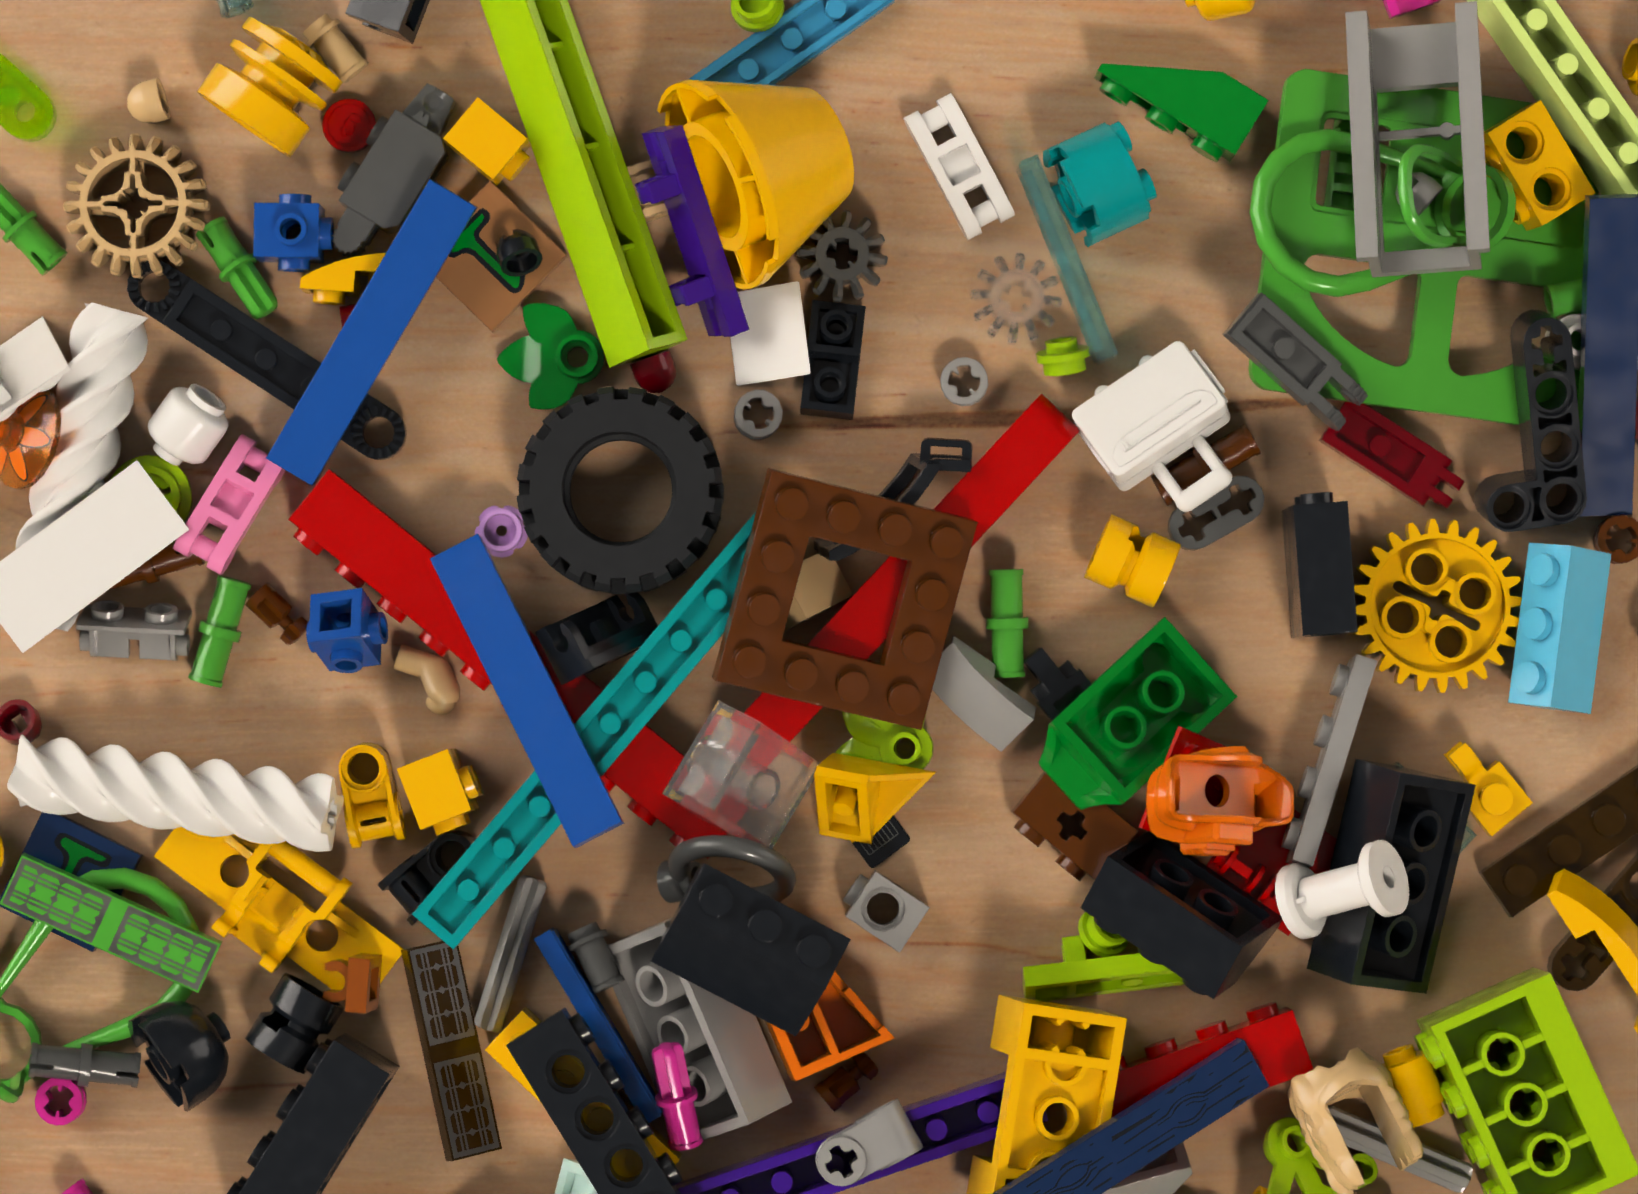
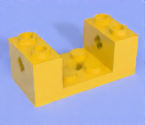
M998 995L990 1048L1009 1055L993 1156H972L966 1194H993L1111 1119L1127 1018L1099 1009ZM1062 1103L1067 1111L1066 1124L1061 1130L1049 1133L1043 1125V1114L1051 1104Z

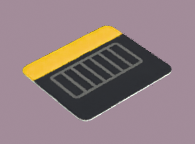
M893 816L874 835L872 844L851 842L869 867L875 868L910 841V837Z

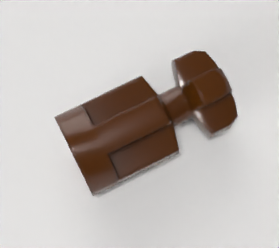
M268 582L259 588L245 604L270 629L280 625L284 629L280 639L285 644L291 645L295 643L306 632L308 622L303 617L293 621L288 616L292 606Z
M865 1052L852 1057L855 1066L850 1070L841 1066L814 1087L834 1112L860 1090L858 1080L862 1076L872 1080L878 1074L877 1066Z

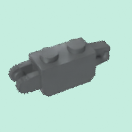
M427 83L402 113L395 109L389 120L382 116L374 125L367 138L366 144L371 146V149L361 165L354 161L344 173L338 185V189L343 192L339 202L347 209L337 223L338 228L334 229L335 233L332 235L334 237L332 241L335 243L334 247L338 248V251L342 252L343 256L347 255L348 258L358 255L362 256V252H366L365 247L371 244L379 229L389 235L398 233L429 179L436 181L449 160L446 144L441 137L456 102L437 87Z

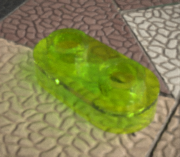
M0 54V125L21 141H39L50 134L55 126L57 118L55 105L47 94L5 56ZM27 103L33 104L35 107L34 117L26 122L20 121L18 119L19 108Z

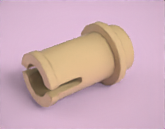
M326 13L313 22L302 34L308 40L306 45L311 49L315 48L343 82L342 84H345L359 74L369 62L361 56L338 28L341 25L339 19L332 20Z

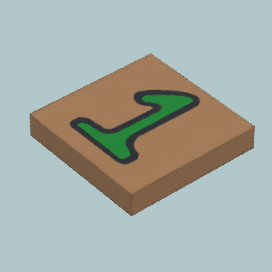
M489 181L469 201L477 206V209L436 278L494 333L567 258V255L507 196ZM520 229L534 236L543 259L540 266L529 274L516 277L508 276L501 270L496 246L501 236L513 235V230Z

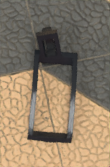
M925 438L921 443L920 453H911L897 475L878 496L895 499L906 488L919 469L921 471L898 499V501L915 504L938 471L971 472L972 443L964 439ZM931 446L962 448V455L931 454ZM820 538L814 539V549L820 556L825 557L829 561H839L860 550V548Z

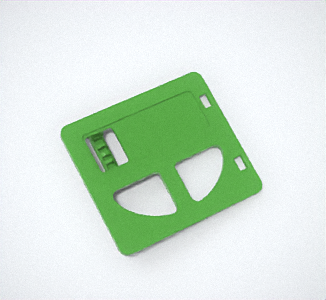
M1302 69L1291 74L1286 79L1282 89L1275 149L1295 135L1324 130V124L1327 119H1334L1333 130L1351 133L1348 75ZM1432 88L1377 93L1379 126L1385 127L1389 131L1440 127L1446 122L1453 124V126L1460 125L1458 91ZM1482 95L1484 131L1532 103ZM1510 132L1506 139L1507 149L1513 157L1521 159L1525 149L1523 140L1519 135ZM1454 135L1449 140H1445L1441 136L1389 140V147L1404 153L1415 144H1426L1436 147L1462 162L1461 135ZM1321 151L1305 154L1286 167L1274 187L1271 213L1277 236L1292 257L1303 264L1313 255L1357 261L1352 155L1330 151L1324 206H1321L1316 202ZM1423 156L1417 157L1432 164H1435L1437 166H1440L1442 168H1445L1429 158ZM1386 164L1382 195L1385 252L1442 248L1421 242L1408 228L1395 195L1398 184V167ZM1582 168L1584 174L1586 175L1587 179L1589 180L1590 184L1596 192L1593 195H1599L1598 189ZM1486 175L1490 231L1500 214L1501 197L1496 183ZM1430 176L1442 186V178ZM1538 178L1534 184L1535 197L1540 203L1548 205L1552 197L1551 188L1546 181ZM1463 183L1455 191L1449 215L1452 228L1458 236H1466ZM1435 198L1419 215V218L1429 231L1440 235L1434 216ZM1585 200L1547 224L1526 231L1522 224L1518 225L1513 221L1508 233L1496 246L1491 247L1490 252L1481 255L1482 269L1416 274L1417 288L1409 354L1407 360L1401 366L1396 367L1384 363L1361 351L1346 340L1325 319L1312 299L1310 292L1303 290L1277 273L1264 253H1262L1258 293L1262 292L1342 363L1340 368L1367 392L1368 397L1362 404L1519 425L1513 363L1491 372L1466 376L1454 373L1449 366L1448 358L1457 284L1459 279L1464 276L1544 288L1546 284L1553 285L1583 278ZM1582 311L1573 312L1566 315L1581 314ZM1574 331L1571 334L1572 347L1579 351L1581 334ZM1544 357V362L1550 363V364L1553 363V362H1551L1550 360H1548L1547 358ZM1249 359V376L1257 387L1267 391L1287 393ZM1574 369V371H1575V381H1576V391H1577V401H1578V405H1579V374H1580V371H1578L1577 369ZM1555 378L1543 380L1538 385L1535 395L1537 402L1547 401L1554 395L1556 391ZM1329 381L1318 392L1325 399L1349 402Z

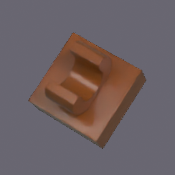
M360 953L349 957L348 961L336 959L326 963L325 970L338 971L344 976L345 986L342 990L329 989L323 991V998L334 1003L345 1000V1012L366 1014L378 1009L382 955Z

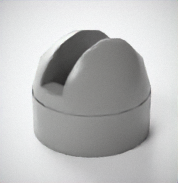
M1413 172L1412 190L1418 216L1443 190V187L1432 177L1422 172ZM1397 184L1395 195H1396L1397 202H1398V204L1400 205L1399 194H1398V184Z

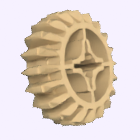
M138 133L130 135L129 150H124L121 141L117 137H112L109 139L111 155L106 157L103 151L94 146L90 149V153L98 163L92 169L80 161L75 165V169L86 178L83 184L76 181H68L66 184L67 190L80 195L79 201L64 202L63 210L67 213L80 214L81 216L66 225L67 231L71 234L86 232L76 244V248L81 253H86L97 247L92 256L91 263L98 268L105 265L112 257L110 272L114 276L120 277L124 273L127 263L130 262L132 277L143 279L141 276L143 274L141 263L149 261L150 268L155 275H164L162 273L163 266L160 263L162 261L161 258L167 256L174 265L179 267L184 263L182 256L176 251L182 243L191 251H196L198 248V244L188 237L187 234L190 229L204 231L206 223L200 219L193 218L194 212L209 211L210 203L204 199H193V195L203 192L207 188V184L203 179L187 181L198 167L192 160L184 161L176 166L182 155V150L178 146H171L161 156L163 140L160 137L153 136L148 143L146 151L143 150V140ZM145 165L154 166L165 171L174 182L178 197L167 198L165 195L152 194L149 189L148 178L145 176ZM128 167V172H124V182L121 189L115 194L101 196V199H97L107 179L117 171ZM139 194V197L155 206H148L146 213L140 210L143 216L135 220L132 214L119 207H125L128 200L133 202L131 197ZM172 214H177L169 232L156 243L146 247V241H149L150 228L153 223L160 218L172 217ZM96 215H106L109 218L122 219L125 235L129 237V249L115 246L104 237L98 226Z

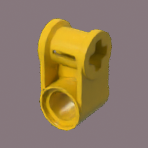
M363 742L349 748L342 755L339 762V777L344 796L346 828L352 849L361 848L364 841L395 836L397 840L406 839L403 809L399 794L396 792L391 760L388 753L381 746L369 742ZM368 753L377 760L379 773L374 781L362 782L353 775L351 762L356 754ZM386 817L387 819L368 824L364 823V820Z

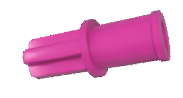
M663 1042L652 1049L651 1052L659 1093L655 1096L656 1105L663 1109L670 1149L674 1151L690 1150L698 1147L703 1142L694 1104L698 1097L697 1088L690 1084L683 1046L679 1042Z

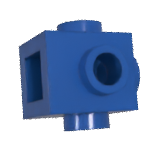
M280 194L279 203H254L253 257L259 262H278V271L309 272L310 263H324V250H332L334 245L332 242L334 239L332 237L334 234L333 217H325V209L319 203H311V195ZM301 227V232L297 238L288 239L289 233L293 228Z
M363 588L310 595V620L306 627L307 642L311 652L317 653L329 671L354 673L361 670L362 667L381 665V644H386L388 641L387 619L383 612H378Z

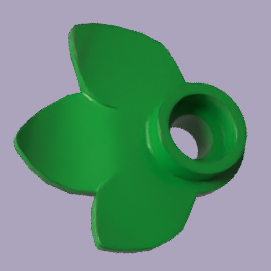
M546 303L527 304L523 307V318L529 335L516 340L499 354L497 361L513 378L531 383L529 390L530 408L540 410L555 409L568 402L567 400L572 397L578 384L590 382L598 376L604 365V351L601 343L595 336L586 331L577 330L570 314L564 309ZM575 348H582L588 353V360L582 367H573L568 362V355Z

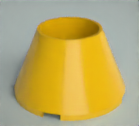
M683 80L669 86L660 98L657 111L660 114L666 112L665 126L683 125L736 288L752 289L767 282L852 191L854 163L846 133L830 104L813 89L792 86Z

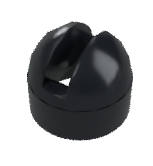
M515 229L513 230V235L508 237L505 235L501 236L496 246L501 270L508 276L516 277L529 274L540 266L543 259L536 239L524 230Z

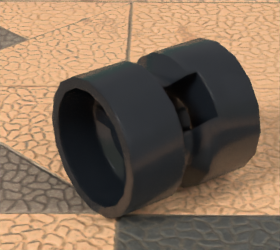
M284 973L269 998L273 1006L271 1012H261L245 1039L273 1060L296 1072L305 1074L306 1070L304 1069L319 1046L318 1036L328 1035L345 1008L339 1002L334 1003L323 998V991L292 974Z

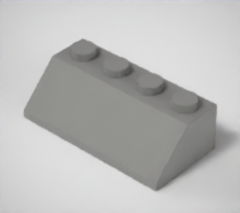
M670 918L608 945L619 972L625 979L623 982L613 986V989L657 1093H659L651 1055L652 1049L663 1042H679L683 1046L690 1084L697 1088L698 1097L694 1104L699 1130L703 1140L749 1125L792 1103V1100L755 1015L650 961L672 920Z

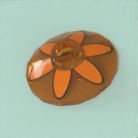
M51 389L37 393L18 406L9 418L0 422V479L6 486L18 490L33 486L46 473L55 456L61 432V412L58 399Z

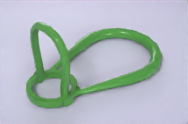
M126 867L91 870L79 876L107 890L126 889L145 895L167 912L169 918L199 931L184 899L157 877ZM34 920L0 978V1012L15 1017L25 1026L31 1037V1046L32 1042L42 1044L41 1032L35 1020L20 1006L7 1003L2 998V995L54 929ZM173 982L158 1002L62 1047L81 1048L82 1043L93 1044V1049L130 1038L129 1020L146 1009L162 1002H185L193 991ZM29 1062L15 1076L0 1079L1 1100L7 1103H15L21 1098L24 1083L31 1079L28 1077Z

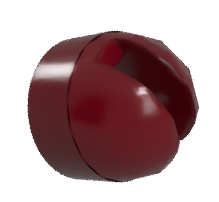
M670 351L630 364L638 385L650 393L665 391L671 387L676 377V367Z
M15 699L6 702L0 707V736L8 743L19 745V739L22 734L30 743L40 736L42 729L41 717L38 711L27 701ZM19 714H21L28 726L23 732L13 720Z

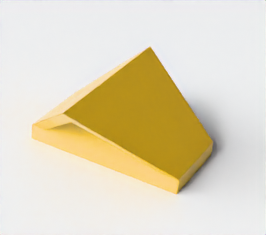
M838 753L830 754L816 766L814 773L819 835L872 844L874 835L936 772Z

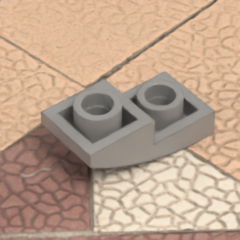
M953 636L944 645L932 690L965 724L1002 752L1034 720L1036 707L994 678L996 669L994 663Z

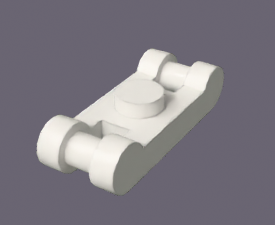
M950 93L936 100L938 106L923 114L915 111L904 117L903 120L949 204L966 239L970 240L982 233L981 227L996 219L1002 223L1015 216V212L958 103ZM948 125L955 137L937 146L931 133ZM981 186L988 200L970 208L964 195Z

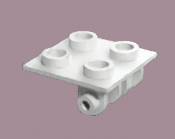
M43 316L0 345V422L9 418L18 406L37 393L54 387L63 375L71 371Z

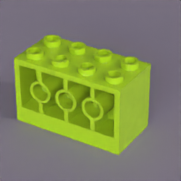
M1532 967L1416 1020L1421 1030V1033L1414 1036L1419 1051L1422 1050L1434 1069L1438 1068L1444 1081L1440 1083V1092L1444 1098L1443 1104L1450 1115L1454 1113L1457 1119H1461L1466 1131L1458 1135L1462 1147L1472 1164L1476 1163L1479 1169L1483 1168L1488 1178V1181L1481 1184L1484 1194H1598L1638 1175L1636 1160L1550 972ZM1495 1040L1503 1044V1050L1496 1061L1487 1058L1490 1044ZM1519 1090L1525 1093V1099L1522 1101V1106L1515 1110L1510 1107V1101L1513 1099L1512 1095ZM1542 1140L1547 1143V1149L1544 1151L1543 1157L1536 1159L1532 1157V1153L1535 1150V1145Z

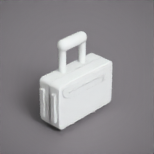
M1181 341L1173 342L1154 356H1143L1139 361V366L1109 386H1098L1094 396L1072 412L1074 423L1080 430V437L1116 486L1122 491L1131 489L1154 473L1174 500L1177 508L1183 512H1189L1228 487L1232 481L1231 471L1225 467L1205 440L1206 437L1230 421V413L1227 406L1228 400L1223 394L1225 389L1195 349L1190 352ZM1194 446L1212 471L1182 490L1165 465Z

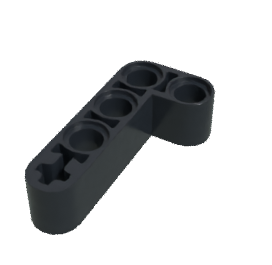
M1531 309L1523 312L1515 319L1510 335L1524 470L1495 474L1485 478L1478 485L1474 496L1476 510L1495 528L1504 532L1561 525L1575 521L1583 513L1587 501L1571 335L1565 324L1542 310ZM1541 327H1543L1550 334L1541 339L1540 349L1532 344V339L1540 336ZM1544 357L1547 358L1548 360H1550V361L1553 362V363L1550 364V363L1544 362ZM1555 378L1556 391L1554 395L1547 401L1537 402L1535 395L1538 385L1543 380ZM1560 431L1562 437L1558 449L1548 455L1542 454L1541 442L1544 437L1550 432ZM1557 484H1566L1567 491L1564 500L1558 505L1547 506L1546 496L1549 490ZM1513 492L1514 503L1511 509L1503 514H1494L1493 506L1496 498L1502 493Z

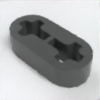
M1247 476L1232 477L1228 487L1192 511H1189L1193 518L1199 517L1208 511L1214 517V521L1202 527L1201 534L1203 538L1196 541L1192 535L1185 536L1184 538L1180 535L1178 528L1184 524L1182 515L1185 512L1177 508L1172 512L1168 520L1170 539L1180 543V548L1190 551L1202 549L1253 521L1260 515L1264 507L1262 488L1255 480ZM1236 486L1240 492L1250 490L1253 499L1247 503L1250 511L1248 514L1243 515L1239 509H1234L1223 516L1221 515L1217 506L1231 498L1230 487Z

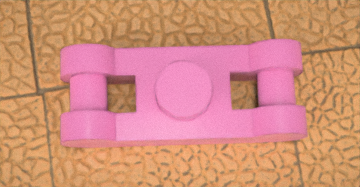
M241 434L186 522L190 530L177 538L173 547L175 551L186 557L194 554L207 561L206 567L219 575H222L229 566L238 546L270 493L286 471L266 459L268 453L256 447L257 441L244 434ZM245 466L260 473L255 482L239 474ZM208 523L225 531L218 543L202 535Z

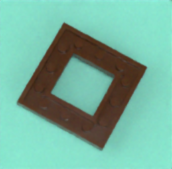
M768 468L712 678L722 683L921 730L978 522L970 518ZM810 536L907 560L880 662L782 639Z

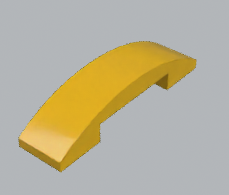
M1566 869L1555 873L1547 896L1575 939L1595 930L1638 996L1637 925L1611 898L1588 881ZM1637 1015V1018H1636V1021H1635V1024H1634V1029L1636 1030L1637 1033H1638V1015Z

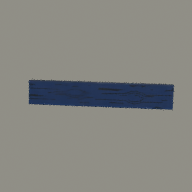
M1236 1038L993 1194H1102L1268 1088L1269 1084L1245 1041Z

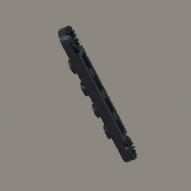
M149 261L141 263L143 270L141 276L143 279H135L132 277V274L127 280V292L137 308L292 409H295L321 365L319 361L166 262L160 261L163 266L162 273L170 282V289L165 299L160 300V302L146 301L141 294L143 279L153 273ZM367 394L341 440L370 459L386 460L394 457L401 451L406 442L407 430L403 419L398 413ZM375 418L388 419L394 427L393 440L384 448L369 446L364 437L366 425Z

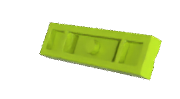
M1080 935L1062 937L1063 962L1023 967L1022 979L1024 998L1039 1001L1185 985L1182 978L1164 965L1148 961L1140 953L1086 959L1085 945Z

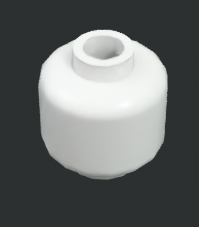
M191 384L189 388L175 387L171 389L148 422L149 433L156 442L153 446L154 451L162 459L176 466H179L182 461L190 464L203 463L228 429V420L224 414L226 410L225 404L214 393L197 384Z

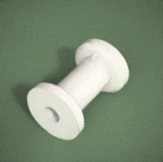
M1376 840L1364 845L1359 855L1358 863L1318 874H1315L1301 863L1283 866L1276 877L1275 895L1280 915L1286 927L1297 938L1308 939L1318 936L1323 930L1327 916L1368 905L1384 917H1392L1403 913L1409 901V882L1402 859L1395 848L1385 840Z

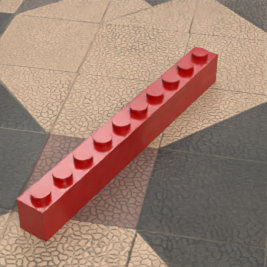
M329 469L288 519L299 528L293 537L317 556L325 549L338 559L340 563L334 569L338 574L357 589L361 588L365 582L382 595L376 603L380 608L399 623H402L407 616L424 629L418 636L422 642L441 657H444L448 650L465 662L460 672L485 691L492 683L430 560L436 554L339 475ZM527 628L575 724L603 689L586 675L561 685L538 637ZM647 725L644 726L601 777L609 793L617 785L633 798L627 807L652 827L658 819L670 828L674 834L670 837L669 841L675 847L695 837L708 835L727 836L749 809L743 802Z

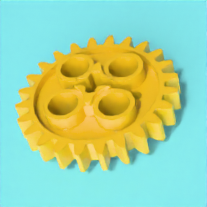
M1429 519L1425 526V533L1421 535L1413 522L1405 525V541H1402L1393 532L1387 533L1385 537L1390 550L1386 552L1379 547L1372 546L1369 552L1376 561L1375 566L1363 564L1357 566L1356 570L1367 578L1366 585H1354L1355 595L1363 597L1362 604L1356 605V616H1363L1364 623L1357 627L1358 632L1352 634L1356 636L1369 635L1371 641L1363 648L1361 653L1369 655L1379 652L1382 655L1375 669L1378 672H1383L1392 665L1397 668L1394 675L1395 684H1402L1409 675H1414L1415 691H1423L1428 680L1433 679L1437 693H1445L1448 686V678L1452 677L1459 689L1468 688L1467 672L1470 671L1479 680H1485L1488 678L1483 664L1486 660L1497 666L1504 664L1502 656L1496 650L1498 646L1515 647L1516 641L1506 634L1507 627H1518L1519 618L1510 615L1512 607L1521 605L1522 598L1510 596L1509 588L1517 585L1521 578L1520 576H1504L1502 571L1512 561L1510 556L1497 560L1491 557L1497 545L1495 539L1490 540L1481 547L1476 544L1479 534L1478 528L1473 527L1464 537H1460L1458 521H1450L1444 533H1440L1436 519ZM1419 555L1429 556L1437 565L1436 578L1429 585L1420 584L1412 575V563ZM1468 579L1478 581L1485 590L1484 602L1475 610L1466 607L1460 599L1459 591L1461 585ZM1397 581L1401 582L1418 594L1428 598L1438 596L1441 593L1444 595L1442 605L1476 620L1479 623L1478 630L1474 631L1445 614L1437 615L1431 619L1429 617L1431 608L1427 604L1395 591L1393 588L1394 583ZM1398 602L1407 605L1413 613L1412 626L1405 633L1394 631L1387 621L1388 610L1393 604ZM1444 627L1453 628L1461 638L1460 650L1451 658L1439 653L1435 644L1437 633Z

